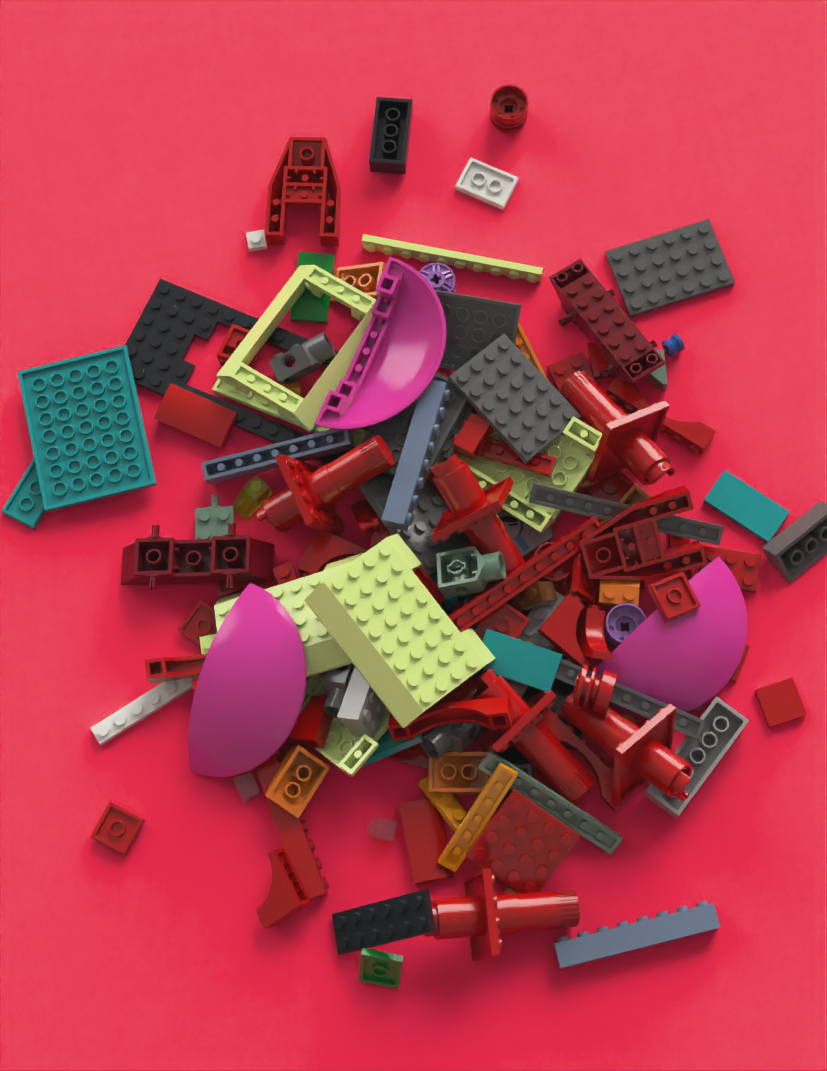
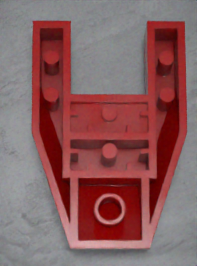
M325 137L289 138L268 185L265 223L267 244L285 245L288 205L321 206L319 234L321 246H339L341 186Z
M681 486L637 503L580 540L579 543L589 579L651 581L707 565L704 547L699 541L663 550L656 523L658 519L693 510L689 490L685 486Z

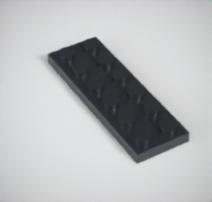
M429 889L332 914L338 955L436 932Z

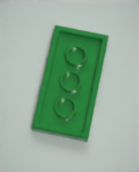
M299 252L297 268L300 265H316L333 275L335 254ZM305 288L304 292L292 306L291 321L327 324L330 296L324 293L319 298Z

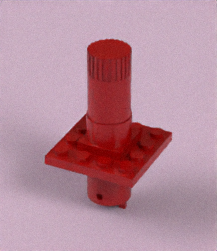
M577 371L564 381L559 390L560 394L581 415V418L587 425L602 433L587 476L591 483L624 469H628L645 486L656 483L665 473L669 476L675 475V469L670 465L671 460L655 444L670 406L666 401L654 403L650 407L639 409L635 413L627 415L586 372Z
M376 435L319 469L311 464L281 454L275 459L288 487L264 501V505L256 511L259 521L267 518L268 523L272 524L282 533L304 520L306 526L339 535L344 532L342 527L343 521L335 512L336 506L334 502L394 466L395 458L383 438Z
M456 454L450 456L448 460L440 465L430 467L435 476L433 481L450 507L443 512L430 535L433 542L438 540L441 542L445 541L451 536V533L457 531L459 534L464 531L472 545L476 547L481 555L499 551L502 553L506 566V576L526 563L497 514L502 510L501 507L505 504V500L511 491L514 483L512 478L509 476L483 490L466 461H460Z
M488 668L476 678L484 688L472 700L509 696L513 708L512 728L497 729L480 747L484 752H489V750L503 752L512 744L560 796L571 803L574 802L591 787L595 779L541 720L544 716L540 712L544 709L548 710L555 703L553 701L556 697L555 693L552 690L536 692L525 702L501 675L496 676L494 674L495 671Z
M573 692L567 696L561 707V717L615 757L614 774L612 777L613 786L611 789V800L618 805L644 781H648L668 797L674 796L680 801H684L689 797V793L684 788L691 782L690 776L693 766L671 750L676 715L675 706L669 704L664 709L661 708L656 716L651 720L648 719L639 728L610 707H608L607 714L604 715L593 711L594 702L590 701L586 709H584L585 699L580 698L577 707L573 706Z
M482 869L463 879L465 897L433 899L431 901L436 932L426 934L424 937L434 936L435 940L469 937L472 962L500 955L502 941L501 938H498L499 934L577 927L580 922V906L577 893L574 889L519 894H496V892H493V886H495L494 874H491V869Z

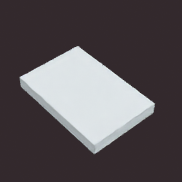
M470 157L455 185V190L504 210L519 182V177Z

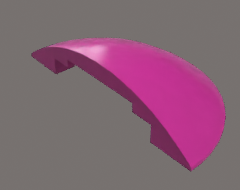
M389 257L375 288L378 298L371 311L373 316L344 380H340L336 391L329 390L314 423L315 425L330 429L351 430L379 424L407 409L423 394L434 379L445 351L447 336L446 319L435 290L410 265Z
M718 556L689 580L701 604L699 609L666 623L659 609L655 610L611 652L613 653L611 661L603 660L596 667L597 674L602 676L605 670L617 673V683L665 704H672L684 712L701 706L715 696L728 683L741 661L748 627L747 611L742 592L734 575ZM612 702L609 703V707L616 712L647 718Z
M250 583L245 588L223 620L206 655L195 689L188 731V753L190 770L201 775L227 777L242 774L258 767L274 755L284 744L293 730L302 708L306 689L307 668L304 647L299 631L285 607L272 594L253 583Z

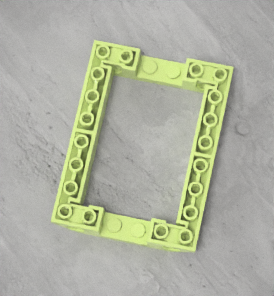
M300 265L216 377L246 395L250 391L277 406L281 416L311 432L316 426L314 423L329 390L336 391L340 380H344L373 316L371 311L376 299L316 265ZM305 288H307L319 298L325 293L351 308V316L361 322L307 396L302 398L252 369L248 364L304 292Z

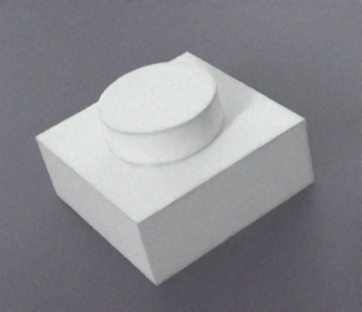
M264 229L246 233L250 252L267 249Z

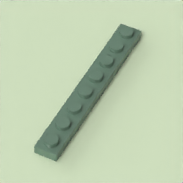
M489 750L478 765V768L489 776H492L500 762L517 771L518 776L509 789L513 790L514 788L609 854H612L623 840L622 835L493 751Z

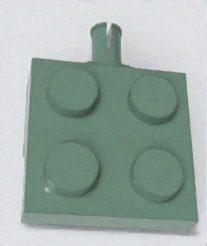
M211 495V506L195 508V539H212V536L228 534V523H235L234 507L219 506V495H215V497Z

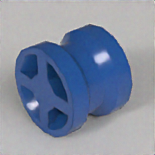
M673 334L670 339H665L661 342L664 351L669 357H673L677 351L681 352L685 349L681 338L677 334Z

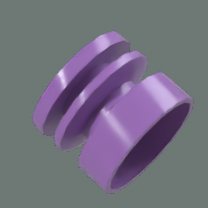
M430 263L419 271L434 290L456 293L455 275L447 265Z
M623 603L610 610L604 623V635L609 645L616 649L646 620V615L642 609L634 604ZM626 626L628 628L627 631L622 632L620 630L621 627L624 628Z

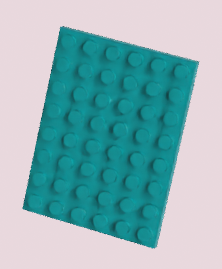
M126 345L17 371L46 513L157 485L128 347Z

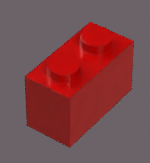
M471 413L469 418L464 420L459 434L457 433L453 438L454 451L475 461L488 438L493 433V428L484 418Z

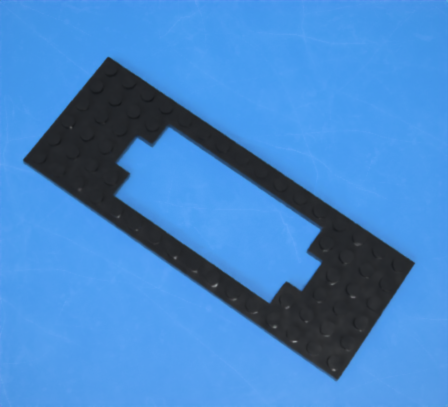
M160 279L125 344L128 347L135 385L164 396L170 384L177 385L238 412L233 426L273 443L307 436L187 385L196 367L194 364L185 361L184 358L195 337L209 342L218 324L228 328L234 324L251 330L259 319ZM276 327L265 343L288 352L291 346L295 344L301 345L309 339ZM335 356L324 361L321 366L327 368ZM351 450L315 458L313 460H316L326 465L327 463H331L332 461L336 460L337 458L341 457L342 455L346 454ZM382 472L381 474L377 475L376 477L381 476V475H384V474H386V473Z

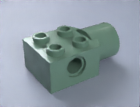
M475 546L436 553L438 589L445 599L483 592L488 582L506 578L505 561L500 551L481 555Z

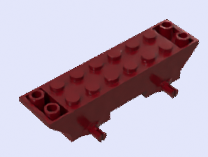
M581 259L549 277L561 301V306L567 313V316L558 320L559 324L563 327L572 322L581 331H585L601 351L603 359L608 364V368L599 372L603 379L613 373L619 377L623 384L627 381L634 384L666 364L654 349L657 347L654 340L649 342L612 298L615 296L612 289L607 291Z
M228 523V534L212 536V539L175 540L174 537L159 536L160 526L156 525L155 527V525H152V536L135 538L134 543L123 548L121 585H149L148 589L155 590L157 589L156 585L226 583L225 587L233 588L234 583L273 582L274 578L272 569L274 568L275 545L251 538L250 535L241 536L236 534V523Z

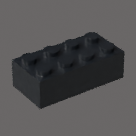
M377 97L369 158L370 172L406 174L413 116L412 99Z

